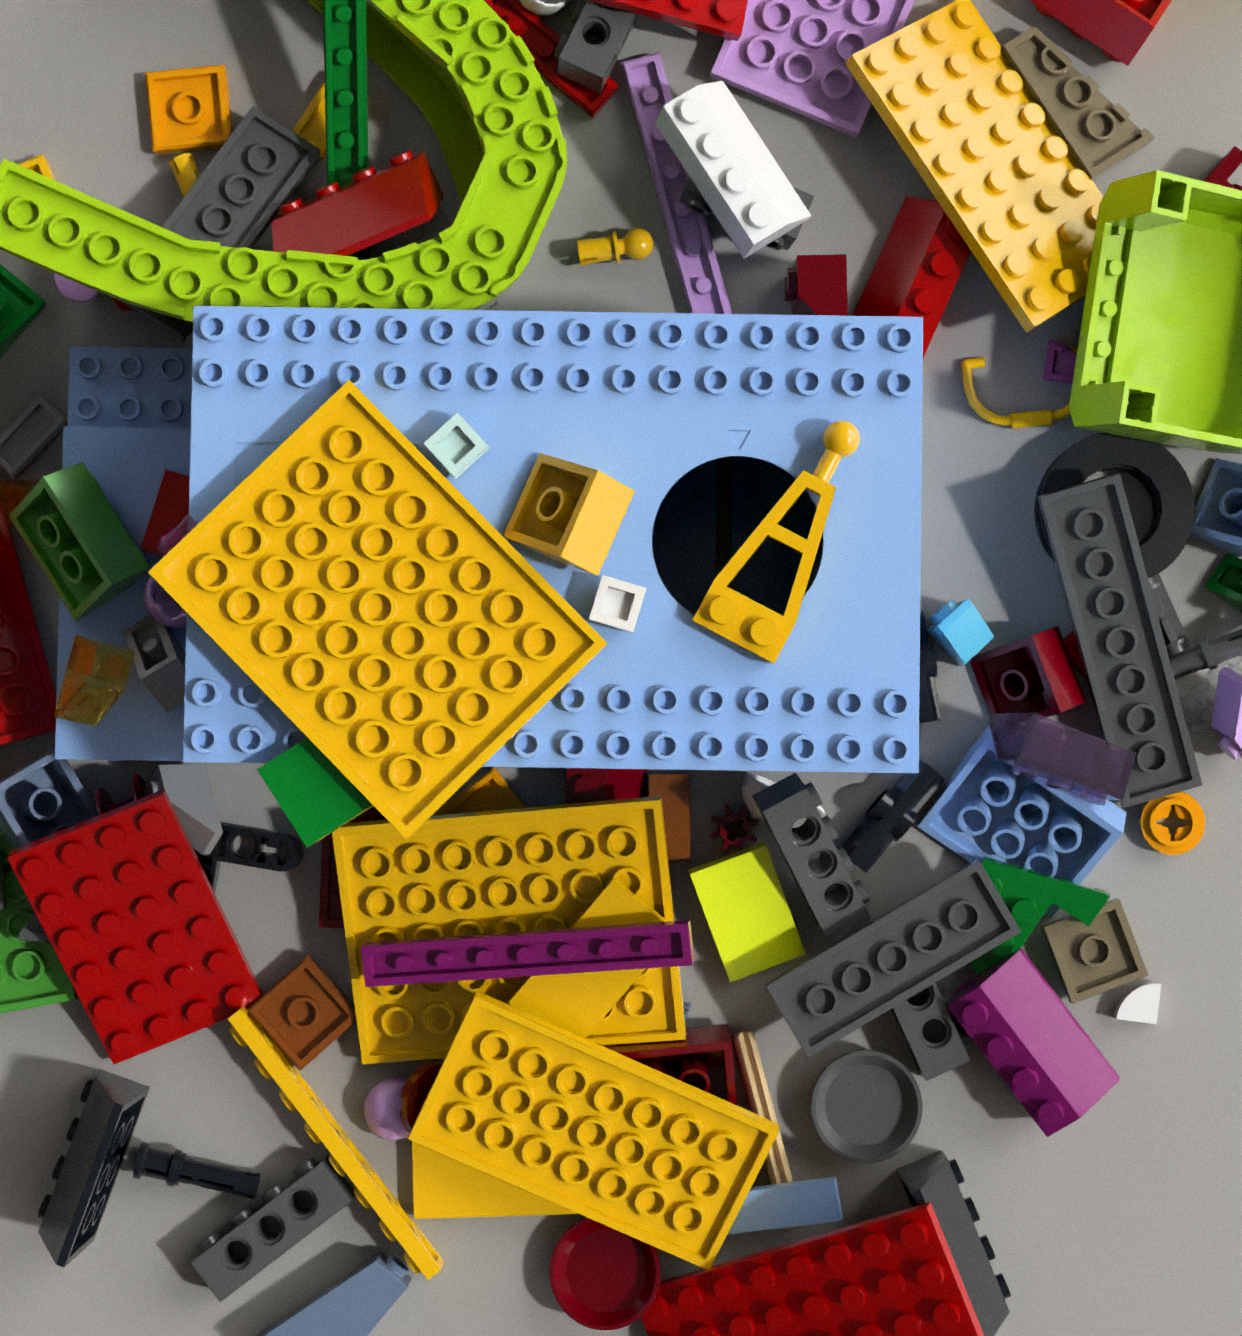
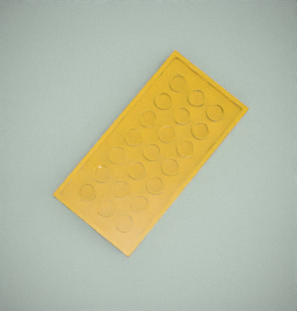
M956 0L854 53L845 64L1025 332L1028 333L1086 296L1099 204L1103 196L1094 182L1089 179V176L1080 170L1068 152L1066 142L1057 136L1045 118L1043 108L1034 102L1023 86L1022 77L1011 68L1002 55V46L971 0Z
M476 990L409 1133L408 1140L707 1270L711 1268L780 1128L776 1122Z

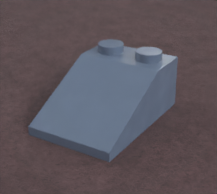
M55 748L44 751L0 778V829L15 849L98 816L95 805L67 759H55Z

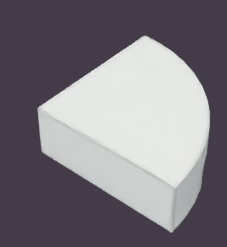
M1157 982L1143 983L1132 989L1118 1002L1113 1018L1157 1024L1161 984Z

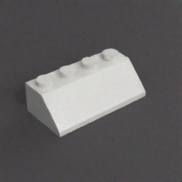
M723 81L697 85L663 105L655 122L656 126L744 259L810 219L811 214Z

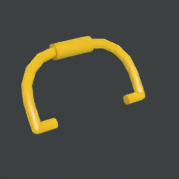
M1071 348L1077 354L1078 348ZM985 358L964 359L961 362L963 386L969 405L979 417L994 425L1010 426L1011 429L1052 425L1053 421L1066 418L1071 414L1068 403L1064 408L1053 412L1048 409L1010 413L1009 416L996 415L985 409L979 402L973 386L971 368L985 367Z

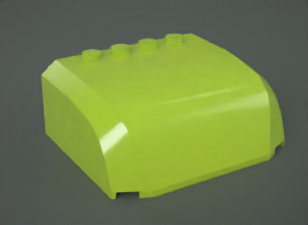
M1160 170L1150 171L1110 183L1099 204L1069 410L1074 427L1195 450L1242 454V190Z

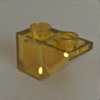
M76 635L54 717L96 726L124 693L135 651L115 644Z

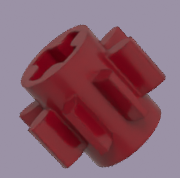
M725 804L724 810L726 815L722 818L711 816V819L718 824V830L713 831L709 835L710 838L722 837L724 842L721 845V851L725 852L730 844L736 845L737 850L740 851L744 849L742 843L747 839L753 842L758 840L754 835L750 834V827L757 825L759 821L757 819L747 821L744 818L747 812L746 806L743 805L738 813H732L730 806ZM737 817L742 819L740 826L745 831L742 836L734 835L731 840L726 838L728 831L723 826L726 821L733 823Z

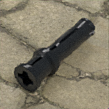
M142 1142L136 1157L133 1178L140 1179L142 1176L164 1180L168 1186L172 1187L174 1185L178 1186L179 1183L192 1184L255 1199L261 1173L187 1158L186 1153H183L182 1150L176 1149L172 1153L150 1148L149 1143Z

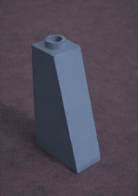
M379 1252L261 1331L258 1336H368L408 1288L411 1277L407 1274L409 1269L396 1256L391 1254L387 1257L382 1252Z

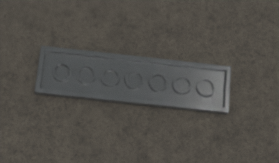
M1120 473L1110 474L1037 496L1120 805L1126 808L1201 786V777Z

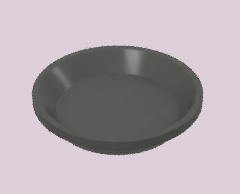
M860 1050L840 1056L822 1071L813 1088L811 1115L818 1135L834 1153L850 1161L876 1163L894 1157L909 1145L921 1123L923 1111L922 1096L915 1078L900 1061L882 1052Z

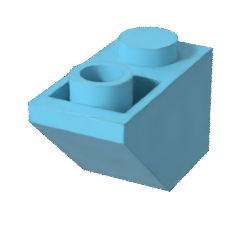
M968 598L958 603L953 599L950 602H946L929 618L934 624L927 630L928 634L958 666L965 665L994 638L993 633Z

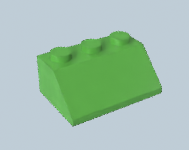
M83 462L43 476L9 515L75 621L88 615L133 586L150 569L142 551L130 537L122 524L120 516L113 510L101 491L97 480L90 474Z

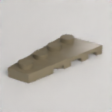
M1036 26L1031 27L1001 47V53L1011 68L1022 77L1023 86L1034 102L1043 108L1046 120L1057 136L1066 142L1068 152L1080 170L1084 171L1090 180L1148 145L1155 138L1146 128L1143 130L1139 129L1128 118L1130 114L1119 103L1116 106L1111 103L1098 90L1100 86L1090 76L1087 78L1082 76L1071 65L1072 60Z

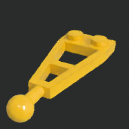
M840 420L831 423L826 428L823 434L825 451L813 474L805 470L802 471L716 576L692 620L693 622L772 664L776 662L796 624L836 487L830 484L829 481L841 458L853 454L860 443L859 432L852 423ZM805 489L820 496L807 539L778 525ZM767 536L802 554L784 616L727 587Z

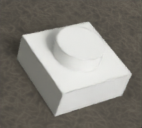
M602 575L589 620L633 633L647 588Z

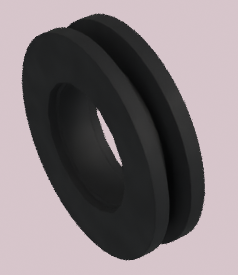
M1099 433L1087 437L1059 455L1046 470L1040 481L1035 497L1034 518L1041 544L1055 563L1037 496L1083 483L1089 476L1099 471L1114 469L1126 472L1142 482L1151 496L1153 507L1151 526L1139 543L1149 579L1173 563L1184 549L1190 537L1195 516V501L1189 478L1175 456L1159 443L1108 433Z

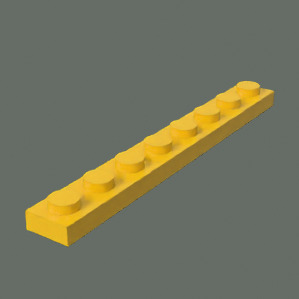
M242 1007L230 1016L228 1020L232 1026L229 1028V1031L240 1046L245 1047L248 1045L257 1057L254 1063L259 1072L266 1079L273 1078L282 1090L279 1092V1096L286 1107L292 1112L298 1110L307 1123L304 1124V1129L309 1137L316 1144L322 1142L331 1153L329 1161L340 1176L348 1175L356 1186L353 1191L359 1202L366 1209L372 1207L381 1218L378 1224L385 1236L392 1242L397 1239L406 1253L403 1254V1257L412 1271L416 1274L422 1272L427 1280L441 1271L444 1263L443 1258L290 1059L248 1013L245 1007Z

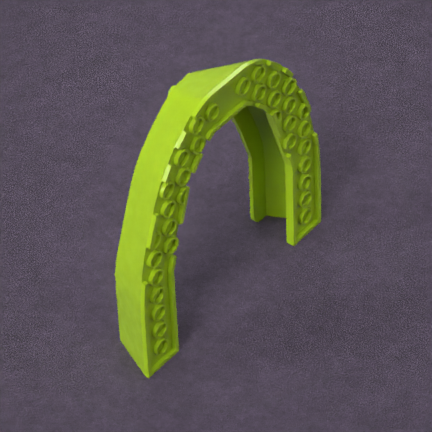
M307 0L323 15V0ZM366 0L367 55L417 105L431 125L456 187L460 205L459 212L452 226L438 233V237L420 244L414 242L395 250L383 252L380 257L366 260H358V257L294 250H287V253L254 250L247 247L220 246L219 242L185 238L3 158L0 164V250L131 305L193 322L194 306L472 310L507 290L520 277L528 265L563 186L567 168L566 139L562 135L557 118L558 112L549 87L545 86L534 65L535 59L520 35L516 37L508 24L484 0Z

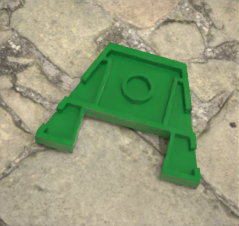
M984 857L981 864L1021 932L971 961L969 964L979 974L1022 947L1051 904L1057 905L1089 927L1110 898V894L1105 890L1092 889L1075 884L1073 881L1053 878L1035 873L1034 870Z

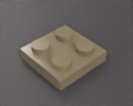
M1118 898L1107 901L1089 927L1072 915L1041 926L1068 1000L1072 1004L1149 976L1123 906Z

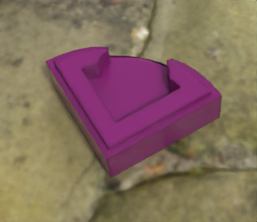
M1049 340L1043 380L1072 384L1077 354L1068 346Z

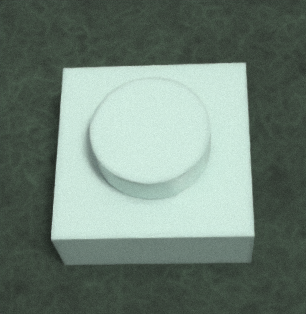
M458 412L423 443L455 480L489 450V446Z

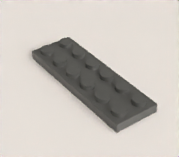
M252 106L162 227L191 240L219 242L220 246L247 247L252 249L280 212L278 207L288 201L319 159L320 149ZM119 300L183 342L193 330V322L160 314Z
M975 860L766 983L765 986L807 1058L1019 934L1021 930L980 860Z

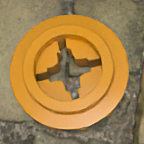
M1182 791L1148 801L1143 805L1142 815L1138 821L1143 833L1142 838L1154 850L1168 855H1179L1193 849L1201 840L1205 830V815L1200 804L1192 796ZM1171 805L1175 818L1181 819V821H1188V825L1175 827L1173 834H1169L1168 827L1156 824V820L1168 818Z

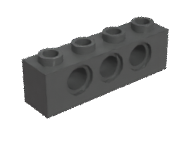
M580 0L571 19L575 26L570 36L562 35L554 53V56L559 58L557 74L601 94L639 14L620 9L607 10L601 4ZM588 35H596L600 37L603 42L597 45H592L587 43L584 40V37Z
M795 772L752 795L804 900L827 941L829 942L870 920L871 917L864 904L871 900L861 881H852L849 872L855 869L844 848L837 850L833 840L839 837L828 815L821 818L816 807L823 803L813 784L810 782L804 785ZM806 818L801 826L792 828L797 820ZM822 851L818 858L809 860L812 854ZM838 883L835 889L825 892L829 886Z
M872 919V920H870V921H868V922H866V923H864V924H861V925L855 927V928H854L855 931L858 930V929H860L861 927L865 926L866 924L870 923L871 921H873V920H875V919ZM936 983L925 989V995L920 1001L912 1003L905 1000L891 1009L918 1071L925 1081L971 1061L966 1051L972 1048L968 1035L961 1025L955 1027L949 1014L951 1011L947 1007L951 998L945 988L938 990ZM931 1019H938L942 1023L941 1034L935 1039H925L922 1033L924 1024Z
M328 1155L318 1162L314 1157L308 1159L294 1171L297 1176L294 1181L286 1187L280 1181L261 1196L265 1203L252 1212L249 1206H247L229 1221V1224L232 1226L230 1230L222 1236H219L215 1231L196 1246L199 1253L190 1263L219 1302L352 1202L355 1197L353 1188L344 1177L336 1172L329 1161ZM300 1190L309 1192L314 1198V1206L308 1209L300 1207L295 1201V1192ZM268 1215L276 1217L281 1223V1232L270 1233L266 1231L262 1224V1218ZM230 1242H243L248 1248V1257L238 1258L234 1256L230 1250Z

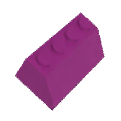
M1021 947L957 987L947 1006L1046 1137L1080 1119L1120 1080V1076Z

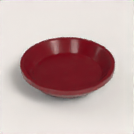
M585 1218L571 1226L557 1242L550 1261V1283L558 1304L574 1321L591 1329L615 1330L634 1323L650 1308L659 1290L661 1265L654 1246L592 1219Z

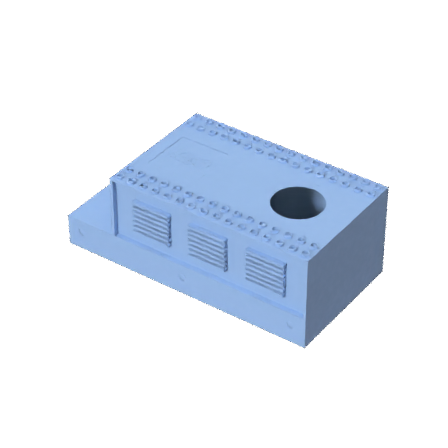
M194 306L193 348L69 346L68 424L63 426L62 469L81 462L85 464L140 550L165 469L190 477L189 533L348 380L383 413L502 536L539 453L599 470L635 491L598 576L563 564L506 539L608 645L482 767L919 773L923 317ZM458 412L489 446V450L455 480L423 443ZM835 421H848L857 428L860 435V443L853 454L841 458L829 481L830 484L836 487L797 621L776 662L772 664L692 621L715 579L717 458L746 456L732 458V558L802 471L805 470L813 474L825 451L823 434L826 428ZM805 489L778 525L807 539L820 496ZM767 536L731 581V589L784 616L802 554ZM141 550L150 569L163 558L162 556ZM148 571L133 586L76 621L59 596L55 759L267 763L307 738L187 612L186 627L171 628L186 653L184 703L179 704L168 712L164 710L141 682L123 631L151 615L144 604L145 585L152 577ZM602 575L647 588L633 633L589 620Z

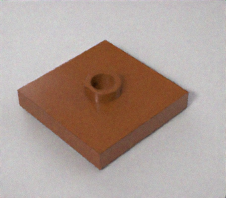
M310 955L306 956L247 1009L248 1013L300 1071L356 1022L355 1006Z

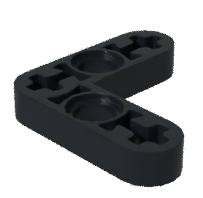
M221 823L223 834L212 852L204 855V857H212V864L205 861L199 862L207 873L208 880L215 893L221 861L279 872L289 871L301 863L303 847L301 842L291 835ZM243 834L250 836L255 842V851L248 858H242L234 851L235 839ZM263 837L270 839L266 847L279 848L282 847L283 842L289 843L288 849L294 851V858L287 859L285 865L280 863L279 856L265 854L266 862L259 861L264 850ZM194 849L196 855H200V853Z

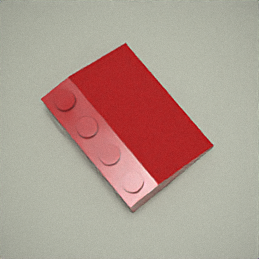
M410 149L403 151L388 159L390 166L378 171L375 170L374 166H369L351 175L353 179L351 183L339 187L337 182H333L316 190L315 194L317 197L303 203L299 197L278 207L280 214L271 222L273 252L287 253V250L348 256L430 221L444 194L424 151L415 155L412 154Z

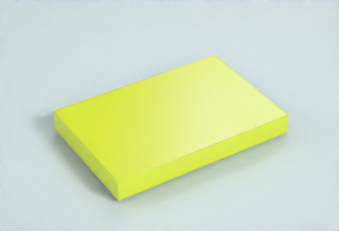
M765 842L688 870L730 983L806 954Z

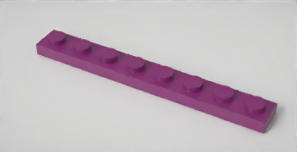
M690 920L368 942L361 946L365 987L689 966L695 962Z

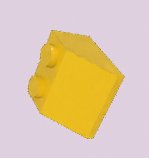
M539 453L503 537L563 564L598 576L635 491L599 470Z

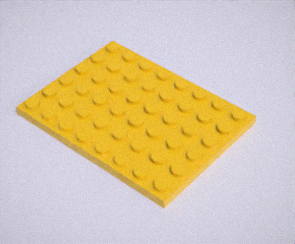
M350 380L336 391L148 571L164 590L405 839H408L608 645Z
M661 796L431 816L408 839H405L388 820L346 823L332 832L362 1064L445 1058L476 990L509 1004L511 996L528 978V976L365 987L361 946L364 943L568 929L613 877L667 921H674ZM679 966L646 968L586 1039L601 1046L686 1040Z

